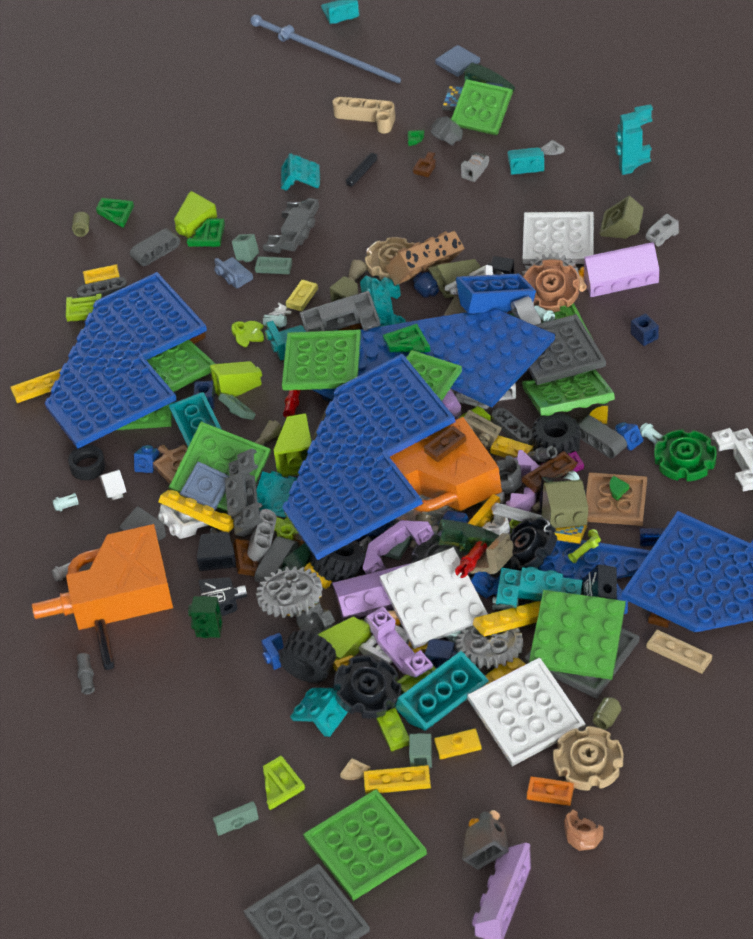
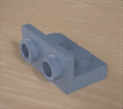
M233 257L224 262L218 258L214 259L216 273L236 289L253 280V274Z

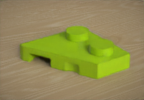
M282 756L263 766L269 810L305 790L304 783Z

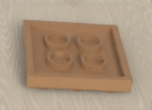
M589 473L586 491L588 503L587 521L643 526L647 477ZM613 476L629 484V490L618 500L612 497L609 488L610 480Z

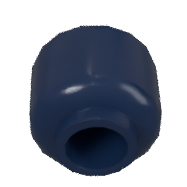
M420 272L414 278V289L424 298L434 297L439 292L437 281L430 272Z

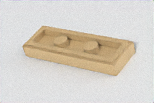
M659 630L655 631L647 643L648 649L701 674L712 660V654Z

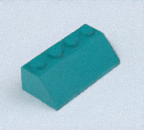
M204 392L169 405L188 447L200 422L221 429Z
M460 651L398 697L395 708L409 724L426 731L464 702L468 694L482 688L489 683V680Z

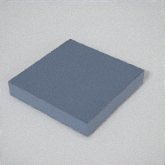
M459 45L435 59L436 65L457 77L480 63V57Z
M197 462L180 495L195 499L197 503L203 506H210L216 510L226 492L225 479L230 476Z

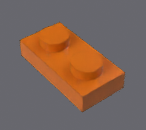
M531 776L527 800L571 806L574 783Z

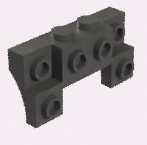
M308 198L297 203L287 202V208L285 211H282V218H287L281 228L282 235H269L267 243L263 244V250L280 254L282 249L295 251L298 245H302L304 240L308 238L310 229L315 225L314 216L319 208L318 199Z
M369 291L300 312L306 332L334 331L357 323H361L363 331L381 326Z
M252 448L238 454L237 460L229 463L230 477L225 479L228 515L233 516L235 535L241 537L252 534L253 528L263 522L259 514V508L262 507V504L257 502L255 476L249 474L258 468V465L254 462V454L257 451Z

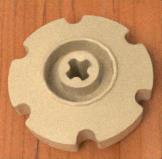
M390 237L386 241L375 242L368 248L367 257H365L367 271L372 276H379L380 280L384 277L391 279L385 268L390 263L389 260L396 256L397 251L405 247L409 249L415 243H407V239Z
M587 726L585 731H579L575 728L566 732L558 740V749H554L553 752L554 768L559 777L565 776L566 782L574 783V788L589 791L592 786H598L602 789L612 784L618 778L619 767H623V750L618 740H610V733L606 730Z

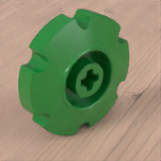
M683 429L671 431L663 435V441H657L654 448V462L659 465V471L673 480H679L680 478H685L686 481L699 480L707 476L708 469H714L716 464V447L711 446V439L698 431L692 430L690 433L685 432Z

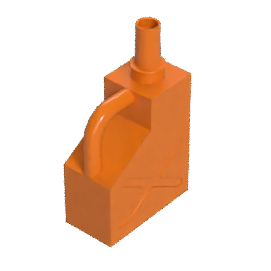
M464 417L455 420V423L390 456L391 460L418 495L431 498L430 500H422L423 504L414 508V510L430 512L447 505L462 511L490 498L493 494L497 495L502 492L498 465ZM452 426L466 435L467 441L439 462H436L424 452V447Z
M154 524L108 534L101 548L81 553L71 561L66 575L69 592L60 593V597L32 604L35 619L62 613L65 616L74 614L79 630L94 627L95 621L104 619L107 624L173 608ZM93 562L89 570L79 572L82 566Z

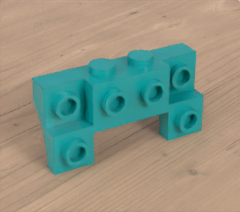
M651 104L635 107L633 113L620 115L618 132L615 133L617 141L615 151L617 156L619 155V169L622 175L632 173L638 166L651 162L650 151L652 148L650 144L642 146L643 131L640 127L643 124L652 122L651 110L653 108Z
M365 276L360 282L362 293L370 292L381 324L378 327L405 323L406 320L403 317L393 314L391 297L398 299L401 295L399 284L395 285L392 279L386 277L379 281L376 278Z
M534 567L522 568V571L501 568L496 605H512L513 608H516L517 598L541 602L543 590L580 595L582 580L562 577L563 574H559L557 571H540Z

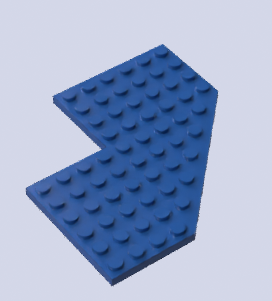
M158 272L95 301L92 313H89L85 321L86 325L84 329H81L77 337V343L72 347L68 355L69 359L67 363H64L60 371V377L55 381L51 389V395L45 401L46 409L77 449L177 400L175 393L146 360L207 331V328L202 320Z
M496 308L483 313L469 314L465 312L376 327L365 331L361 330L358 376L400 354L407 357L410 352H390L383 341V335L418 324L431 350L430 352L419 353L462 366V372L450 389L489 407H493L555 340V334ZM336 389L311 390L333 400Z
M403 354L336 388L334 392L335 397L333 401H330L326 409L325 419L321 421L317 429L315 441L312 440L307 451L306 461L303 460L298 471L299 476L293 482L289 491L290 496L282 506L284 513L316 560L423 504L421 497L391 460L390 456L456 421L453 414Z
M677 511L623 590L621 596L626 597L629 602L693 632L753 621V540L751 543H748Z

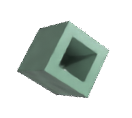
M240 234L232 241L237 261L244 260V262H250L259 254L254 234Z
M410 734V767L429 765V768H432L431 734Z

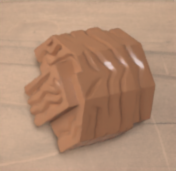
M572 810L566 815L564 821L567 842L579 851L595 849L603 839L604 828L601 825L596 828V824L586 818L580 820L577 816L578 813Z

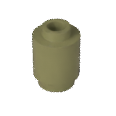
M77 212L73 215L72 231L76 236L83 237L89 231L90 217L87 213Z
M612 697L602 700L593 714V723L598 728L606 730L613 725L622 710L618 700Z

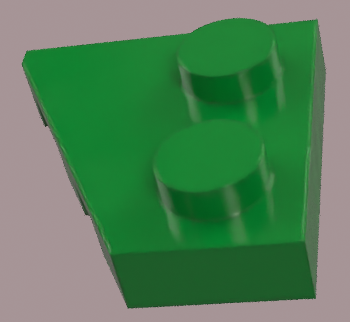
M101 198L96 211L100 216L120 227H124L134 208L133 201Z
M206 219L203 225L195 231L196 235L192 239H187L188 246H221L225 226L224 219Z
M418 324L383 335V341L390 352L431 351L430 345Z

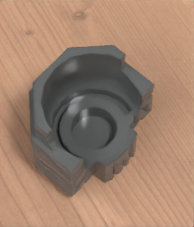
M448 116L437 118L431 126L433 128L431 133L436 138L445 140L450 145H453L456 140H462L463 130Z
M506 456L505 460H498L497 465L499 467L502 492L510 494L514 493L522 485L521 469L518 460L511 456Z
M314 603L315 607L309 606L308 612L302 610L301 615L297 614L296 621L300 630L319 634L333 627L332 623L335 622V619H333L334 617L330 610L322 609L320 603Z

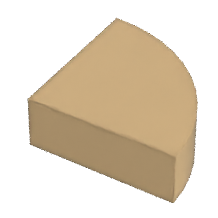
M351 758L340 773V776L345 780H357L364 777V771H370V766Z

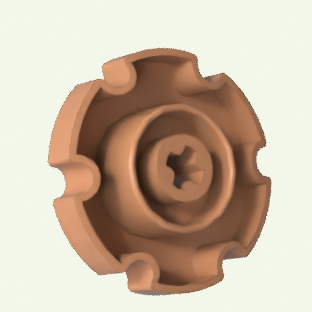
M543 260L542 265L531 266L523 277L536 290L534 306L538 305L547 311H553V313L559 312L562 306H571L579 295V287H577L580 285L578 273L571 265L563 266V261Z

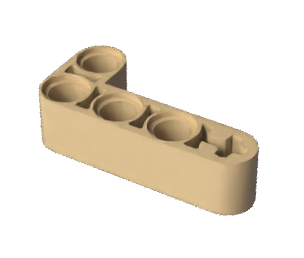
M337 97L333 100L334 116L338 119L377 122V130L380 133H388L393 127L395 121L393 102L349 97Z

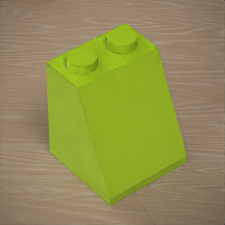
M306 414L288 416L274 447L277 472L282 474V477L299 475L298 471L303 460L306 461L308 456L307 451L311 445V438Z

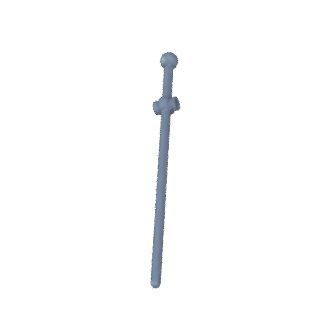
M253 15L250 19L254 27L262 26L279 33L278 38L283 42L291 38L395 83L401 82L400 77L295 34V30L291 25L281 28L262 20L259 15Z

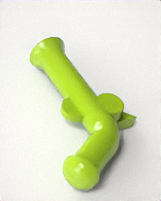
M591 529L588 532L590 537L588 541L573 553L568 554V558L572 563H577V560L589 549L599 546L598 542L601 539L595 529Z

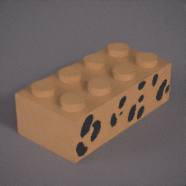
M445 231L435 239L430 237L422 244L417 242L409 249H406V247L397 251V255L389 260L390 263L385 268L394 284L398 285L415 278L420 272H430L428 269L430 266L451 263L465 248L455 231L450 233Z

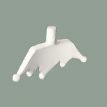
M278 303L279 307L275 308L274 312L269 313V315L291 314V311H286L287 307Z

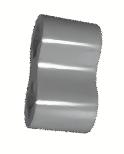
M529 296L511 302V310L516 318L532 325L542 323Z

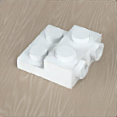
M161 504L158 520L166 524L171 535H176L179 539L196 535L197 528L208 526L204 522Z

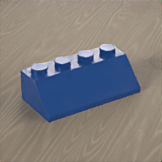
M520 274L456 277L460 305L469 314L483 313L494 308L506 313L512 311L511 302L529 296L532 302H534L536 290Z

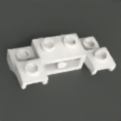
M730 428L713 432L712 439H715L718 444L719 451L734 449L733 456L742 469L741 472L735 473V479L740 482L742 491L753 490V437L748 428L732 432Z

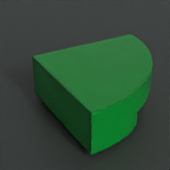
M424 130L408 131V146L420 143L424 138Z
M613 476L609 484L612 497L615 500L621 498L629 490V484Z

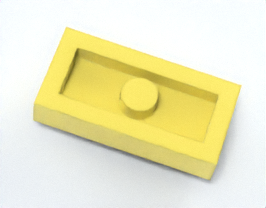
M301 280L286 301V307L302 312L318 290V284Z

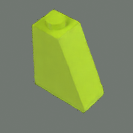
M193 191L189 192L174 219L177 233L190 238L196 234L195 231L203 225L206 219H216L215 204Z
M251 361L213 364L210 366L215 393L218 397L221 393L236 397L262 385V372Z
M351 617L318 635L331 643L337 654L336 661L350 655L355 657L359 653V647L362 643H366L371 638V631L366 621Z

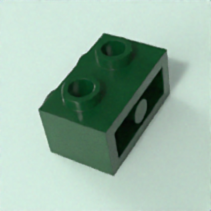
M193 596V602L188 607V615L192 617L191 628L195 629L196 637L220 638L223 620L218 597Z

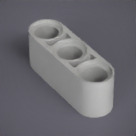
M269 509L261 510L260 518L263 519V522L256 525L252 530L247 554L253 561H262L271 546L277 516Z

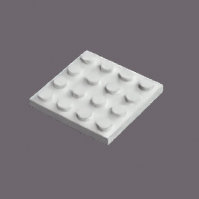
M524 212L523 264H530V261L536 262L535 257L542 259V254L548 257L549 253L552 254V257H555L558 253L559 258L565 255L566 260L571 258L572 263L584 264V257L593 255V212Z
M454 547L380 576L379 580L413 649L428 644L429 640H438L473 626L475 617L487 615L469 576L460 578L462 573L458 576L455 573L456 567L460 564V559Z
M541 658L468 694L467 697L511 766L554 745L566 732L575 728L580 731L586 725Z

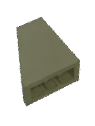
M476 259L434 265L428 269L437 281V285L444 297L449 298L455 295L445 291V286L455 282L456 277L469 276L470 273L481 267Z

